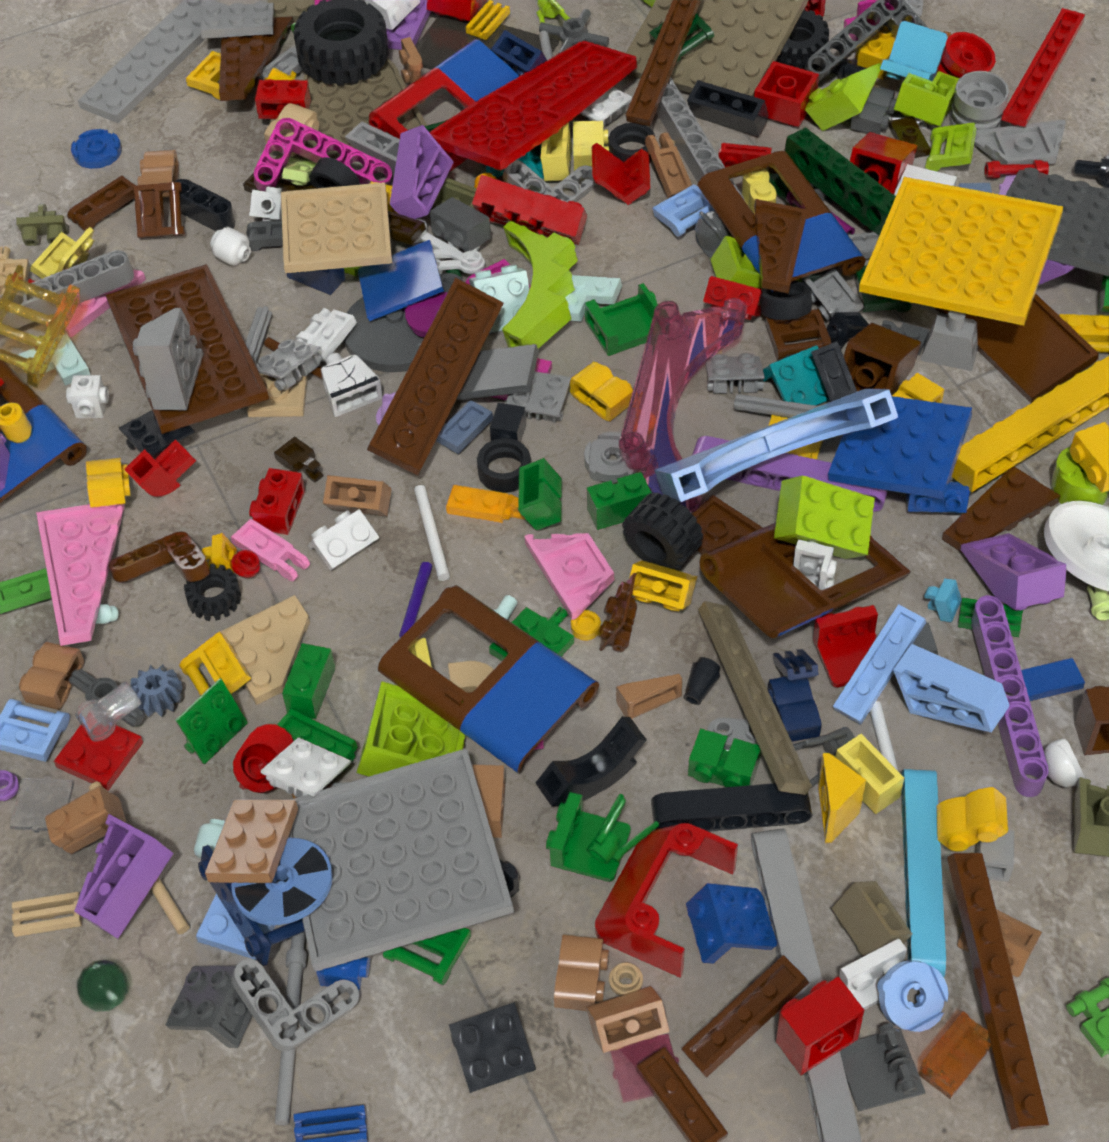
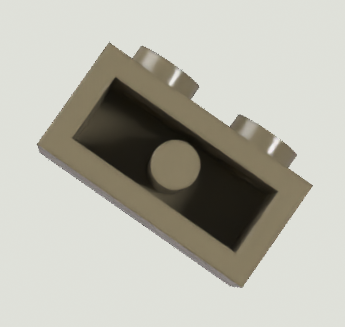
M876 881L854 882L832 907V910L839 919L840 925L848 932L856 944L858 952L863 957L898 938L904 944L912 935V932Z

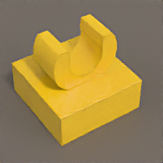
M223 533L212 536V547H205L201 552L206 560L209 559V568L210 564H215L216 569L221 564L225 566L226 570L228 568L232 570L230 562L232 557L237 554V549Z

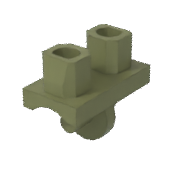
M39 204L38 211L30 212V217H16V225L21 232L22 240L26 246L38 245L39 235H47V241L51 244L61 232L64 234L69 233V225L66 224L64 216L57 215L56 210L47 211L46 204Z

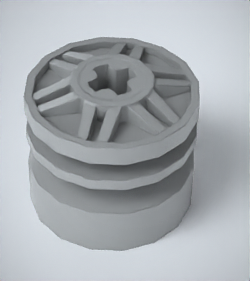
M973 71L963 75L955 87L950 124L958 125L975 122L976 130L1001 127L1003 111L1009 96L1006 82L998 75L987 71Z

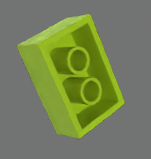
M804 475L782 480L774 538L797 545L798 540L833 547V556L843 559L866 556L869 549L875 498Z

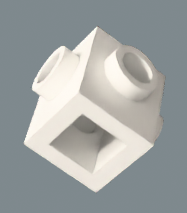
M266 186V192L252 190L249 216L262 217V221L282 220V189Z
M101 375L73 376L71 387H67L66 398L67 402L72 404L76 418H104L106 403L109 401V390L107 386L103 385Z

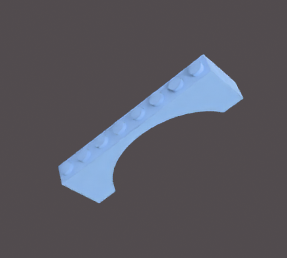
M863 389L654 471L662 493L670 496L672 499L683 502L708 492L719 482L746 468L780 454L831 437L873 428L899 417L889 389Z

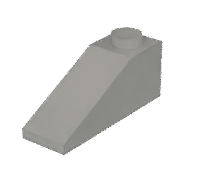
M363 121L360 122L345 136L346 140L357 150L388 164L392 170L391 178L394 179L400 139Z

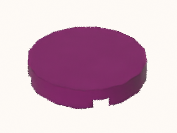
M440 292L406 307L405 319L413 333L417 336L425 337L447 292Z

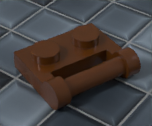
M180 182L134 186L138 238L185 235V227L182 226L179 192L182 191V186ZM169 192L171 227H165L162 193Z
M819 309L811 310V312L803 317L790 320H776L766 317V327L777 360H782L786 356L794 355L818 345V348H822L831 344ZM818 337V340L788 345L784 344V342Z

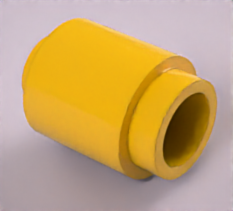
M6 403L0 407V429L5 437L14 443L26 441L31 435L32 426L20 405Z

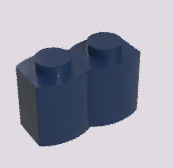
M786 677L769 679L767 690L791 742L819 737L822 723L808 678L789 681Z

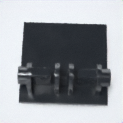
M152 410L119 427V430L127 438L126 444L130 450L136 448L141 453L145 449L151 456L167 448L175 439L180 441L195 433L190 425L161 434Z
M515 1002L449 1024L454 1048H456L470 1093L536 1070Z

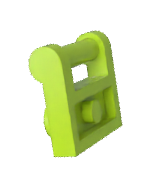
M975 122L934 128L931 131L930 139L932 145L925 168L937 172L941 167L971 164L976 137ZM947 139L945 154L940 155L942 143Z

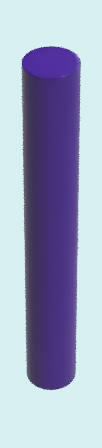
M422 562L399 633L400 638L416 622L432 569V564L429 562Z

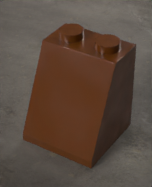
M871 322L848 341L844 353V358L857 392L863 389H889L891 396L896 393L913 369L922 342Z

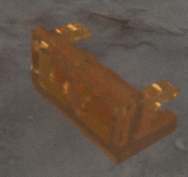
M964 1011L924 1058L919 1071V1076L949 1099L952 1098L991 1048V1044L987 1041L989 1039L988 1031L968 1017L969 1015Z

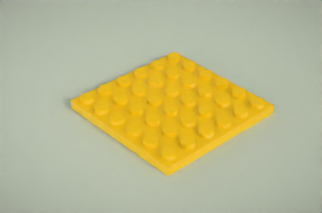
M904 177L860 281L859 292L1024 326L1062 217L1063 206Z

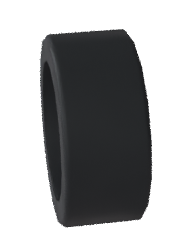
M637 123L619 125L610 132L608 137L609 152L625 162L640 149L629 150L619 145L626 142H638L645 145L646 137L648 135L655 136V133L649 127ZM645 145L644 147H642V149L648 153L647 147ZM649 154V163H650V162L652 161V158H651V155Z
M328 157L320 158L309 175L311 185L316 188L360 185L359 178L348 166Z
M791 281L789 293L779 291L772 293L770 289H761V312L770 319H796L811 312L812 292L808 284Z
M494 439L486 443L479 450L477 456L479 480L486 488L492 491L502 493L516 491L519 489V468L509 473H496L487 466L498 458L507 457L521 463L520 467L531 463L529 450L523 443L515 439Z

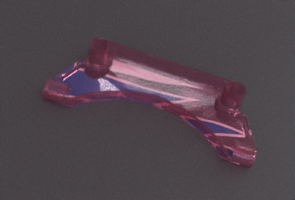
M731 298L724 302L723 307L685 312L683 315H681L677 303L673 301H664L658 304L654 310L618 443L626 466L630 469L641 470L652 494L660 493L663 495L654 470L683 459L675 444L674 419L676 408L685 387L703 364L720 350L737 340L742 333L747 314V305L740 299ZM703 494L680 503L687 507L690 512H695L700 507Z

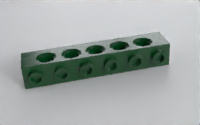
M806 127L787 136L784 151L787 152L805 178L880 236L896 196Z

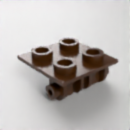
M633 573L627 582L622 581L614 597L610 596L606 602L604 613H607V618L602 623L598 633V637L602 638L599 647L600 651L607 644L613 646V650L617 652H623L629 646L632 625L634 624L637 610L635 599L631 597L637 573Z

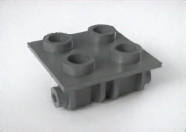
M891 1023L882 1025L879 1028L880 1034L858 1039L840 1051L847 1083L858 1112L926 1093L901 1028H893Z

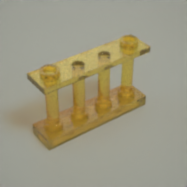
M18 265L14 274L9 273L5 281L6 289L0 299V334L35 347L36 353L33 358L29 357L27 359L0 349V360L24 369V372L27 373V384L38 388L80 303V288L70 284L66 293L58 294L24 281L23 266ZM18 291H22L56 304L58 309L55 315L50 314L49 316L13 301ZM7 312L45 325L47 331L44 336L40 335L37 337L5 325L2 322Z

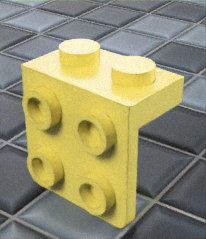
M89 227L76 242L61 232L31 265L30 271L43 279L86 262L90 255L88 251L95 241L92 239L94 229Z

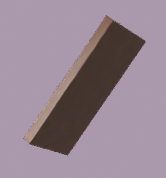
M1036 293L1024 326L965 314V318L973 319L977 322L978 351L1030 403L1036 398L1049 393L1057 385L1063 384L1099 360V353ZM935 308L939 313L948 314L950 311Z

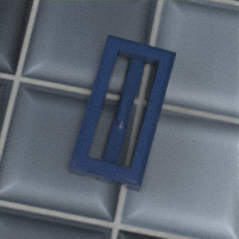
M797 649L796 656L792 651H785L784 658L780 653H773L774 664L789 681L819 675L818 664L803 649Z

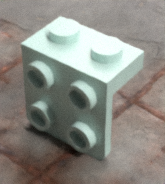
M517 265L501 267L502 272L491 274V270L476 272V277L469 278L471 286L504 302L489 333L502 331V328L516 315L526 300L530 290L527 272L522 268H517Z

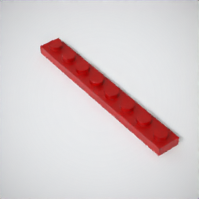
M1065 8L1061 9L1003 111L1002 121L1026 127L1081 28L1085 14Z

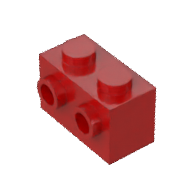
M259 80L255 97L258 119H278L283 108L289 103L309 109L311 96L308 80Z
M269 468L265 479L262 478L259 482V494L256 500L251 502L249 515L254 521L273 533L289 535L305 494L302 473Z

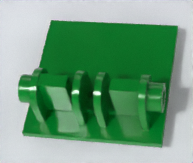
M221 678L175 719L186 737L187 743L184 745V748L190 754L195 752L204 765L248 724Z

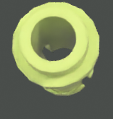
M1089 584L1087 591L1093 605L1091 607L1092 615L1098 620H1108V591L1096 587L1093 590L1092 585Z

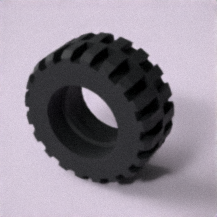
M364 0L319 1L317 5L313 4L308 7L307 12L303 11L294 25L293 33L299 66L308 76H311V78L318 82L321 80L324 84L328 85L336 83L337 86H344L345 83L357 84L359 80L365 81L371 77V74L375 75L387 61L389 48L385 20L378 9L370 3L366 4Z

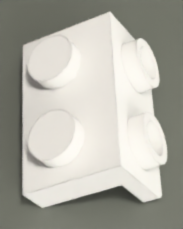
M360 509L352 514L347 510L334 519L337 523L329 529L324 525L311 534L313 540L307 546L310 550L315 548L330 571L379 539V536Z
M798 540L793 565L820 590L834 586L835 579L833 578L837 566V561L832 560L834 548L820 545L816 542Z

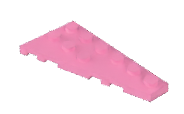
M90 504L36 512L60 646L92 640L109 572L108 565L112 560L125 508L124 504L91 508Z

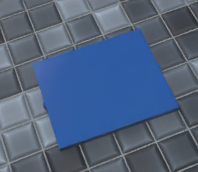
M430 240L393 254L392 263L369 265L358 269L369 321L444 291Z

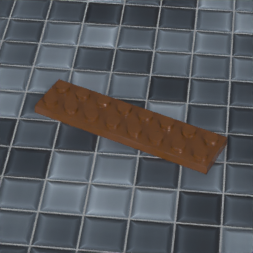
M455 277L367 448L368 451L417 476L419 475L504 302Z

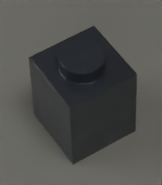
M498 403L490 425L491 441L509 438L521 442L526 428L525 407Z

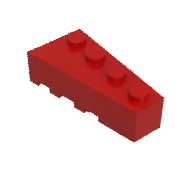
M485 175L480 176L472 202L475 210L489 217L490 223L505 226L509 221H512L520 226L527 227L538 235L541 234L549 237L552 233H556L562 237L569 238L577 245H579L588 216L585 208L578 202H565L551 195H543Z

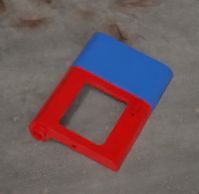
M475 39L370 112L369 125L400 139V134L408 130L397 119L439 89H446L467 108L479 99L518 78L519 75L484 43ZM445 151L454 161L449 172L468 159Z

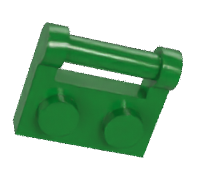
M464 927L412 943L442 957L439 965L402 948V946L384 951L383 958L391 962L397 960L433 977L434 982L443 986L449 979L453 966L469 941L471 931Z

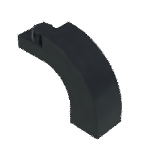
M622 716L602 742L593 750L573 760L552 761L535 783L551 807L559 806L561 802L566 803L570 792L582 795V801H585L608 789L627 774L637 763L634 755L647 739L631 717Z

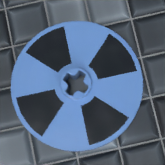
M288 838L272 883H232V895L238 909L249 919L266 925L288 924L306 917L322 904L331 889L333 872L329 858L319 846L305 839Z

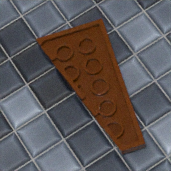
M293 16L275 17L274 34L222 37L219 79L220 101L246 99L255 85V78L261 76L263 66L269 64L279 49L280 40L286 38L287 30L291 29V24L294 23Z

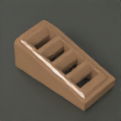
M680 674L617 686V705L625 717L635 718L681 697L682 677Z

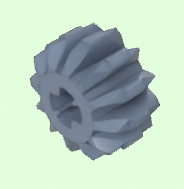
M150 664L146 672L138 669V678L131 679L130 699L133 701L134 706L144 711L148 717L154 712H157L162 717L164 710L174 711V704L181 703L182 683L178 679L177 673L173 669L167 670L163 664L158 669H155Z

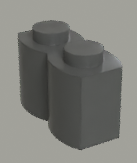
M873 85L861 113L852 117L850 129L864 133L872 132L879 135L882 130H887L891 119L889 114L895 113L894 107L897 99H894L895 91Z

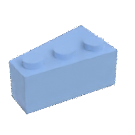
M914 644L909 646L893 669L911 714L992 733L1010 706L1002 683Z

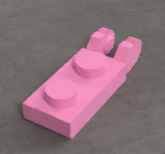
M249 519L231 536L232 544L242 550L254 552L260 562L274 571L277 570L282 577L292 582L298 577V574L293 567L285 562L288 558L294 565L304 570L310 566L308 558L296 550L291 543L253 519Z

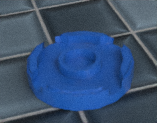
M92 129L83 132L78 136L79 139L71 144V153L75 162L89 169L103 168L111 165L119 158L122 151L118 136L115 133H108V130Z

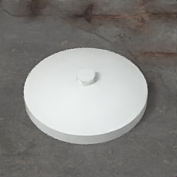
M1071 501L1057 506L1050 514L1044 526V537L1050 552L1056 560L1066 564V570L1080 580L1096 588L1109 591V507L1087 501Z

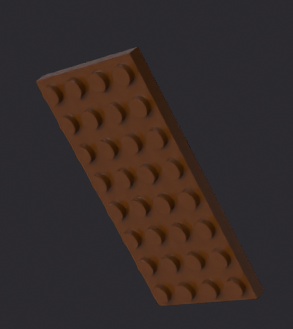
M207 264L105 295L145 395L146 382L144 377L140 375L139 358L133 352V341L135 338H138L143 325L174 308H181L190 325V335H195L197 339L195 348H201L204 353L187 410H154L151 399L147 398L161 434L269 399L263 380Z

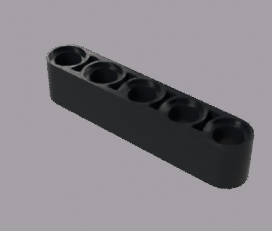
M776 783L664 792L655 795L651 799L653 822H659V826L656 829L688 823L711 832L802 824L809 821L813 816L808 792L806 795L779 791Z

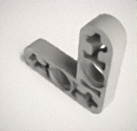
M519 160L508 165L503 172V179L506 183L525 189L529 185H534L540 189L538 193L551 195L565 202H578L593 190L596 185L592 177V167L587 165L577 168L553 188ZM581 177H582V178H584L585 180L582 181V182H581V185H580L579 183H580V180H581ZM570 188L575 192V195L568 196L564 194L563 189Z
M253 959L241 961L236 965L231 976V983L271 1044L280 1051L295 1049L349 1013L359 1000L357 986L351 981L339 980L292 1010L258 961ZM243 970L247 974L251 972L255 974L252 980L253 984L249 980L244 982L241 980ZM261 985L265 987L259 990L254 997L250 995L254 991L255 987L257 988V990L260 988ZM338 991L341 994L345 992L349 994L350 997L347 999V1003L342 1000L335 1004L332 1009L330 1008L329 1003L335 999ZM262 997L272 998L276 1003V1011L271 1014L262 1012L259 1009L258 1000ZM310 1007L319 1008L324 1015L323 1022L319 1024L311 1023L306 1017V1010ZM299 1021L301 1027L292 1035V1041L288 1037L280 1038L279 1034L282 1031V1027L285 1030H289Z

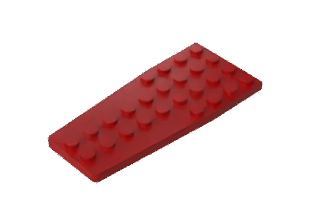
M580 41L538 65L530 72H526L474 102L429 133L443 150L493 167L494 169L503 170L534 147L540 145L547 138L558 133L559 129L636 69L637 58L634 55L591 42Z

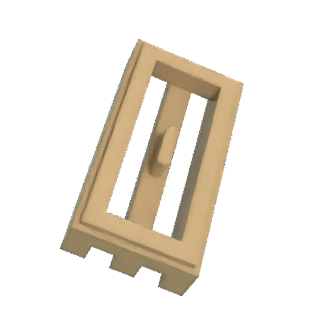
M79 892L12 902V909L14 911V914H12V921L14 923L12 932L14 936L19 937L82 926L81 916L74 912L80 896ZM74 913V916L52 919L55 916ZM41 918H42V920H45V921H39V922H33V923L22 924L23 921H29V920H35V919H41Z

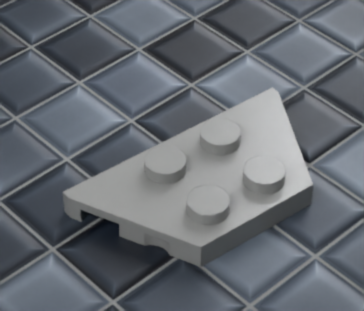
M1064 119L1027 124L1026 127L1015 125L976 130L974 144L995 161H1000V164H1033L1034 160L1047 161L1048 164L1056 163L1066 121Z

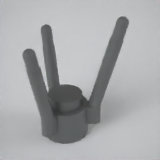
M842 727L827 735L795 743L793 746L795 750L823 744L827 753L836 756L837 749L855 737L848 727ZM820 772L810 780L812 787L818 783Z

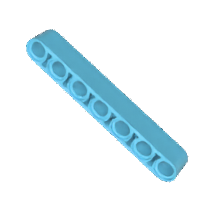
M903 769L902 776L904 777L901 799L906 925L912 932L911 937L907 940L908 960L921 961L934 967L945 977L946 944L941 845L937 836V772L935 770Z

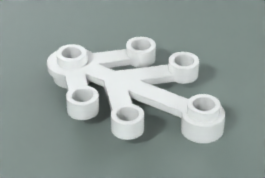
M425 222L426 230L414 243L431 241L433 248H435L433 250L440 274L443 273V270L460 269L467 274L473 275L484 269L485 260L481 253L477 251L480 246L473 251L463 253L459 251V247L449 241L447 244L429 234ZM452 258L454 260L440 261L439 259Z

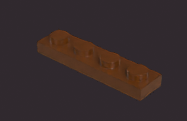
M783 955L681 1050L707 1078L779 1012L787 1002L805 988L809 981Z

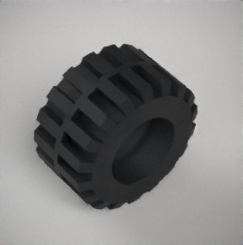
M804 9L775 62L804 69L809 58L829 41V28L827 22L823 21V17L820 14L815 15L814 11L810 10L808 12ZM812 64V68L815 70L820 67L817 64Z
M648 494L624 519L622 524L624 529L623 535L636 555L643 561L674 570H680L703 543L702 528L697 523L695 516L678 500L672 499L665 494Z

